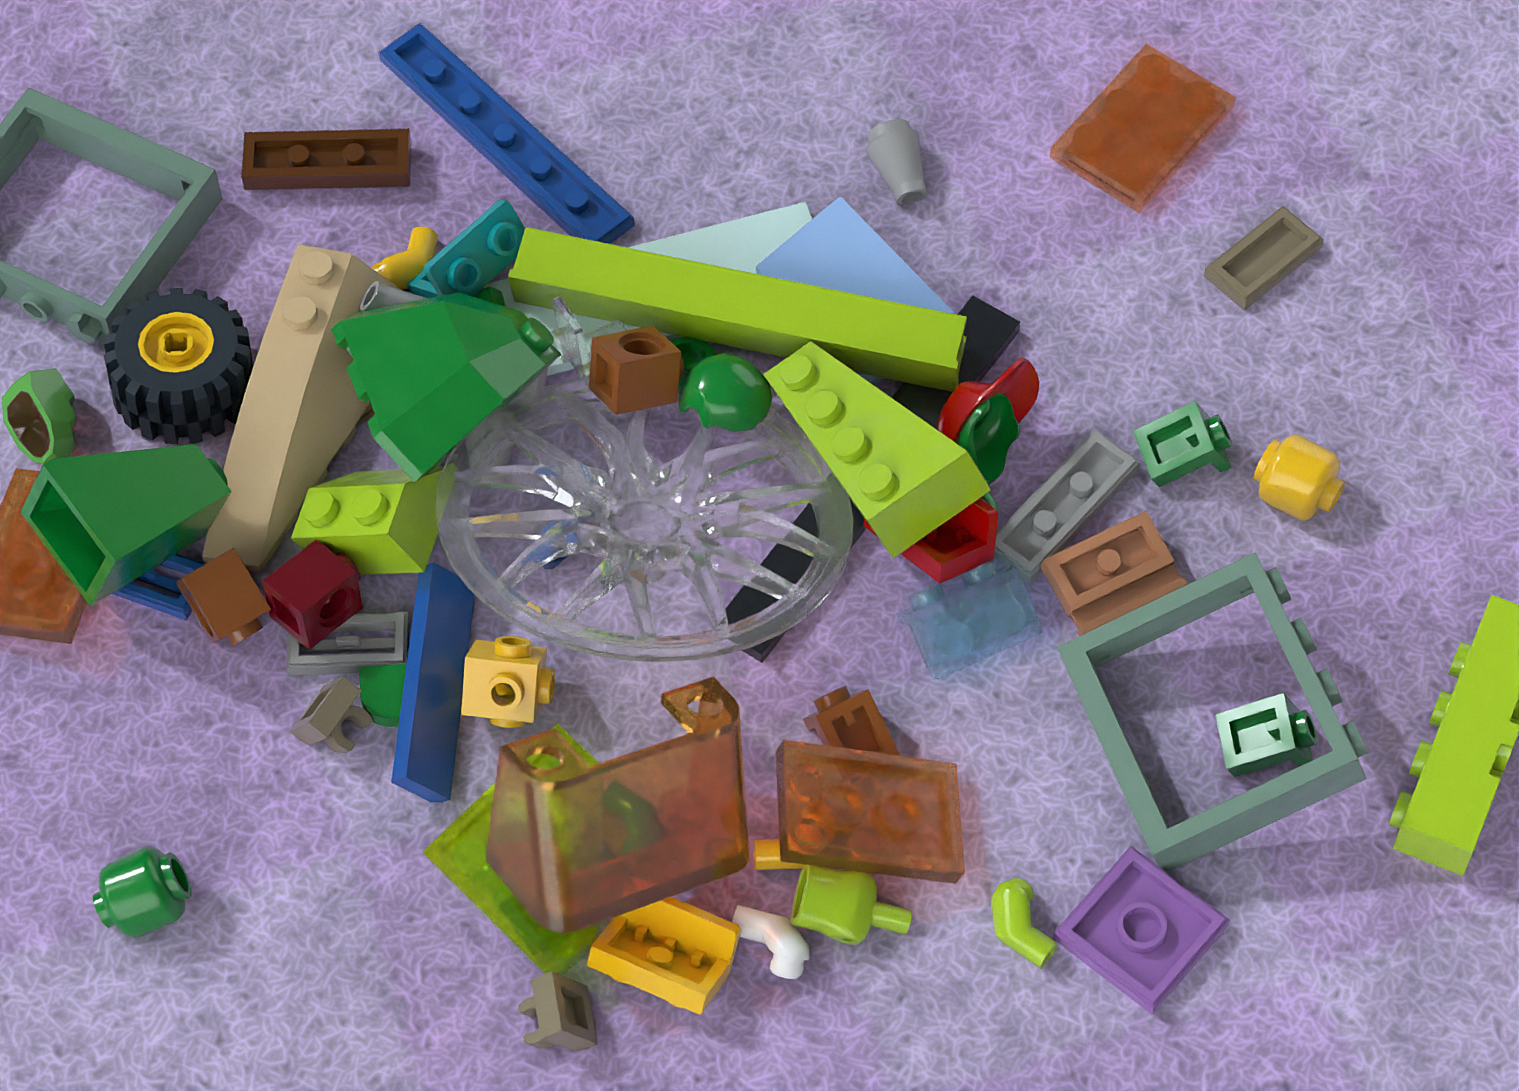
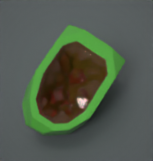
M52 368L29 371L16 380L1 399L3 422L17 447L31 461L45 464L55 458L70 457L77 449L74 436L77 417L72 408L75 397L58 370Z

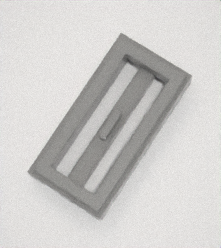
M408 612L356 613L333 631L395 630V637L359 638L357 635L336 636L335 639L321 640L309 650L288 633L286 667L288 675L359 673V667L407 663L409 650ZM394 651V653H368V654H337V655H306V656H300V654H312V653H343V652Z

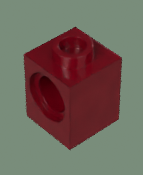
M317 539L262 580L266 601L271 608L269 610L270 618L309 650L363 608L358 583L361 580V576L357 567L345 554L341 552L334 554Z

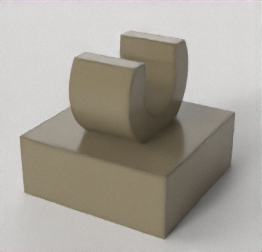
M341 676L322 686L292 727L290 733L309 746L325 740L331 750L338 753H347L354 748L355 744L343 735L341 731L342 722L348 720L355 726L364 729L369 727L373 720L365 709L359 706H351L361 690L347 678Z
M553 971L531 980L534 996L523 1000L518 1008L521 1014L529 1017L537 1016L539 1028L523 1036L525 1044L541 1049H549L558 1045L571 1051L587 1049L598 1044L587 985Z

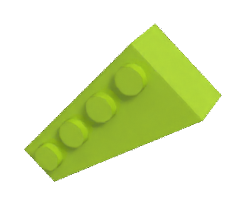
M1492 594L1472 645L1461 641L1448 673V675L1458 678L1453 693L1441 690L1428 723L1439 728L1434 742L1431 744L1421 740L1408 773L1419 778L1414 793L1412 795L1401 790L1388 823L1389 826L1399 829L1393 849L1461 876L1466 871L1501 781V776L1519 734V604Z

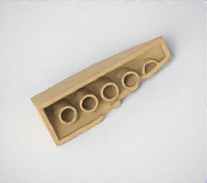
M297 244L265 330L235 425L223 469L228 487L232 492L208 529L202 554L205 563L234 548L248 571L261 573L299 517L298 509L305 500L308 489L323 482L328 474L327 466L340 447H347L357 432V422L368 406L372 408L370 400L366 403L358 399L346 369L354 359L346 349L337 345L331 329L339 321L361 311L360 305L363 296L374 281L378 280L389 287L401 289L351 253Z

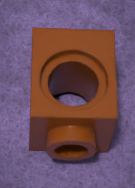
M647 326L592 337L588 388L615 415L677 402L679 378H681L684 370L681 351L654 326Z
M234 548L176 582L212 643L219 641L225 636L232 646L263 628L257 617L271 610Z

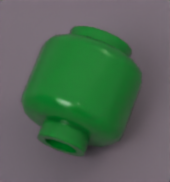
M146 846L108 863L101 869L99 873L100 891L93 894V903L100 920L106 927L116 926L124 935L136 939L177 921L184 914L185 900L191 897L192 890L183 865L173 853L164 854L157 848Z

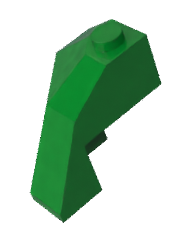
M453 293L358 311L339 321L331 329L337 345L346 349L354 359L346 369L358 399L366 403L370 400L375 415L367 423L373 439L414 482L432 471L483 421L514 401L561 355L552 345L554 337L551 332L537 319L532 317L528 319L521 311L462 293Z

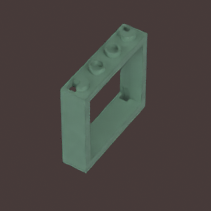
M28 87L0 123V190L38 140L41 139L179 200L178 204L103 306L0 260V298L3 296L19 303L21 309L37 321L46 322L51 318L66 325L68 330L83 342L93 344L96 340L104 342L106 334L112 333L110 324L115 317H126L125 307L134 300L140 304L147 301L146 295L157 290L223 199L216 170Z
M1256 552L1057 647L1146 844L1158 866L1164 871L1185 865L1367 779L1358 758L1369 752L1353 720L1341 725L1333 706L1343 702L1327 668L1315 673L1307 655L1317 651V648L1301 617L1292 622L1289 621L1282 604L1292 600L1277 568L1274 567L1265 572ZM1255 593L1332 751L1169 827L1096 668Z

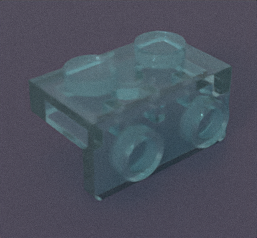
M994 560L961 574L964 583L944 591L941 584H936L910 595L908 599L911 606L896 613L900 624H909L925 666L933 680L943 678L1044 633L1017 566L997 568Z

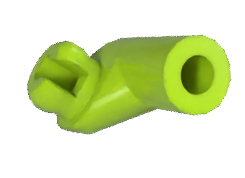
M1012 878L1004 881L995 888L991 898L994 933L1002 943L1042 969L1056 952L1059 944L1032 926L1030 900L1034 898L1032 886L1021 878Z

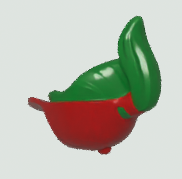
M1024 357L1017 359L992 383L975 381L960 383L947 399L939 416L937 430L968 451L988 485L997 480L1003 473L1008 449L1020 435L1019 424L1033 407L1039 393L1040 382L1038 374L1031 362ZM990 492L981 497L998 512V505Z

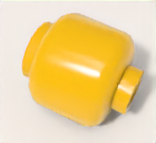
M1298 434L1290 435L1282 442L1274 439L1263 453L1253 476V480L1259 483L1258 493L1265 503L1300 521L1309 520L1316 515L1319 509L1330 513L1339 500L1346 484L1345 481L1337 478L1340 470L1338 456L1334 452Z

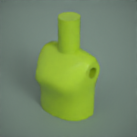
M807 862L802 868L797 882L790 923L794 926L818 931L839 942L855 945L866 939L871 926L905 935L910 927L912 912L876 901V881L867 873L835 870Z

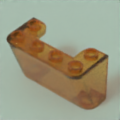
M714 676L664 692L661 695L660 703L688 734L591 767L581 759L555 728L500 746L486 862L533 919L541 926L558 933L578 931L735 874L746 868L750 861L740 710L735 698ZM700 701L698 713L689 709L688 704ZM534 754H548L557 758L561 765L554 769H539L528 763L526 759Z

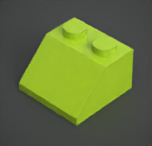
M453 466L435 467L428 474L414 482L402 469L357 471L308 489L291 539L302 550L317 539L334 554L341 552L349 557L357 567L360 575L424 573L458 472Z

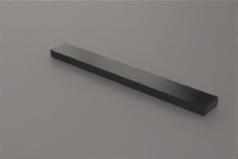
M972 295L957 314L967 317L964 331L966 345L959 369L958 385L965 381L981 382L1020 331V321ZM904 382L892 399L937 429L942 408L952 392ZM833 474L829 476L713 624V634L763 663L867 529L864 527V517Z

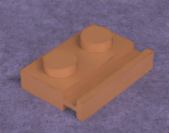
M1147 511L1044 559L1040 565L1068 618L1071 617L1075 623L1079 636L1188 585L1185 578H1181L1173 564L1175 560Z

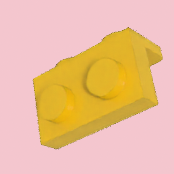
M630 880L622 890L617 914L591 946L587 966L609 975L618 982L630 984L667 1000L676 1007L685 1008L701 1015L724 984L731 971L741 928L735 923Z

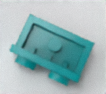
M499 199L424 265L423 270L407 284L412 294L432 298L462 293L473 297L517 258L525 227L511 203Z

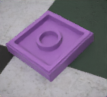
M1130 846L1056 929L1053 939L1152 1015L1227 929L1230 919L1134 847Z

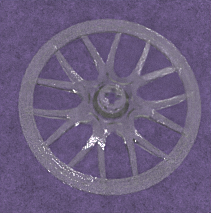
M589 377L542 387L537 391H532L515 398L499 410L501 412L493 414L477 426L451 452L439 478L436 495L437 529L442 548L453 569L465 585L486 606L523 630L565 648L601 657L646 662L690 661L726 655L756 646L800 623L823 603L836 587L845 570L852 546L853 514L848 494L803 431L771 409L767 417L753 430L733 432L749 440L748 442L711 450L718 427L712 426L706 429L701 426L681 456L659 466L644 448V433L650 412L678 414L700 419L699 414L692 407H690L688 412H680L678 407L680 387H678L676 403L634 411L626 436L599 414L612 411L588 388ZM574 420L600 448L608 463L609 471L583 465L533 432L560 421ZM513 444L537 464L488 468L502 452ZM770 459L778 460L800 483L751 488L726 493L706 491L725 476L749 465ZM475 488L520 490L543 495L570 507V509L537 510L472 518L469 516L471 498ZM811 503L816 516L819 536L816 538L800 527L770 513L800 504ZM475 537H504L536 541L528 546L504 573L499 576L484 558L475 541ZM720 537H752L780 543L814 558L806 573L794 585L715 540ZM583 552L604 559L554 614L532 603L513 589L533 571L559 557ZM668 571L681 572L697 588L705 602L714 629L689 634L657 636L646 584L660 581L667 575ZM716 576L752 587L779 600L755 615L728 625L724 601ZM624 581L640 635L602 630L576 623L574 620L597 600Z

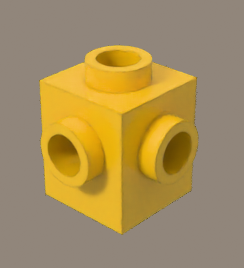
M502 636L496 638L495 642L475 640L465 656L461 715L490 718L491 724L504 728L522 727L526 722L534 723L542 708V704L551 705L554 695L555 669L546 668L547 647L531 646L532 642L529 639L519 636Z

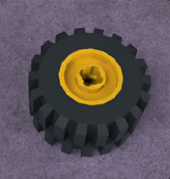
M170 288V294L162 296L159 295L158 291L146 295V302L140 304L134 300L125 307L127 316L115 317L110 324L112 333L106 334L104 341V359L113 403L117 413L123 414L124 423L132 430L140 427L142 436L153 441L158 435L164 436L165 444L178 445L179 438L189 437L190 444L203 442L201 434L210 431L214 437L224 433V421L226 419L236 424L253 369L247 327L243 326V319L236 309L229 311L228 302L219 296L208 300L206 291L195 289L192 294H183V288Z

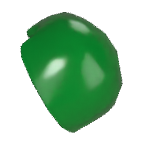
M723 353L703 358L687 374L679 392L678 407L682 413L688 412L690 407L694 408L699 414L703 428L707 429L716 426L731 432L753 430L767 417L772 402L770 384L752 363L741 357Z

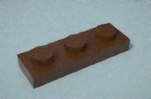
M410 129L244 132L241 173L244 190L409 187L412 146Z

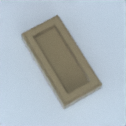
M1282 206L1205 268L1204 277L1245 311L1319 251L1323 246L1324 239L1286 207Z

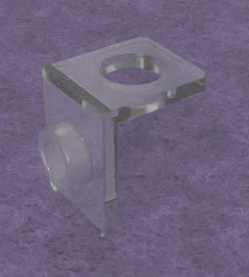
M558 296L551 300L557 329L551 331L554 337L553 344L561 353L560 359L564 363L570 361L584 384L588 386L592 337L627 331V329L620 320H616L584 334L578 321L562 298Z

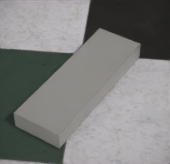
M1094 429L997 531L994 559L1031 585L1043 572L1040 568L1043 560L1062 551L1139 470L1140 461Z

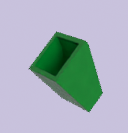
M196 444L55 458L43 464L20 513L91 607L204 538L232 491L228 487L226 475L219 464L211 458H206Z

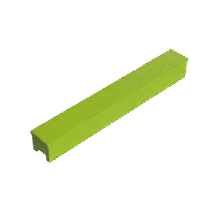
M529 227L525 228L514 268L510 269L508 274L514 302L640 328L654 326L664 333L785 358L811 341L854 372L953 392L958 386L959 369L966 345L964 331L967 317Z

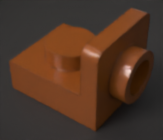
M846 686L840 687L814 700L817 712L803 718L808 730L816 729L841 783L848 782L900 756L869 689L850 695Z

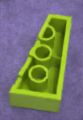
M810 341L763 374L787 411L892 558H895L991 491L968 451Z

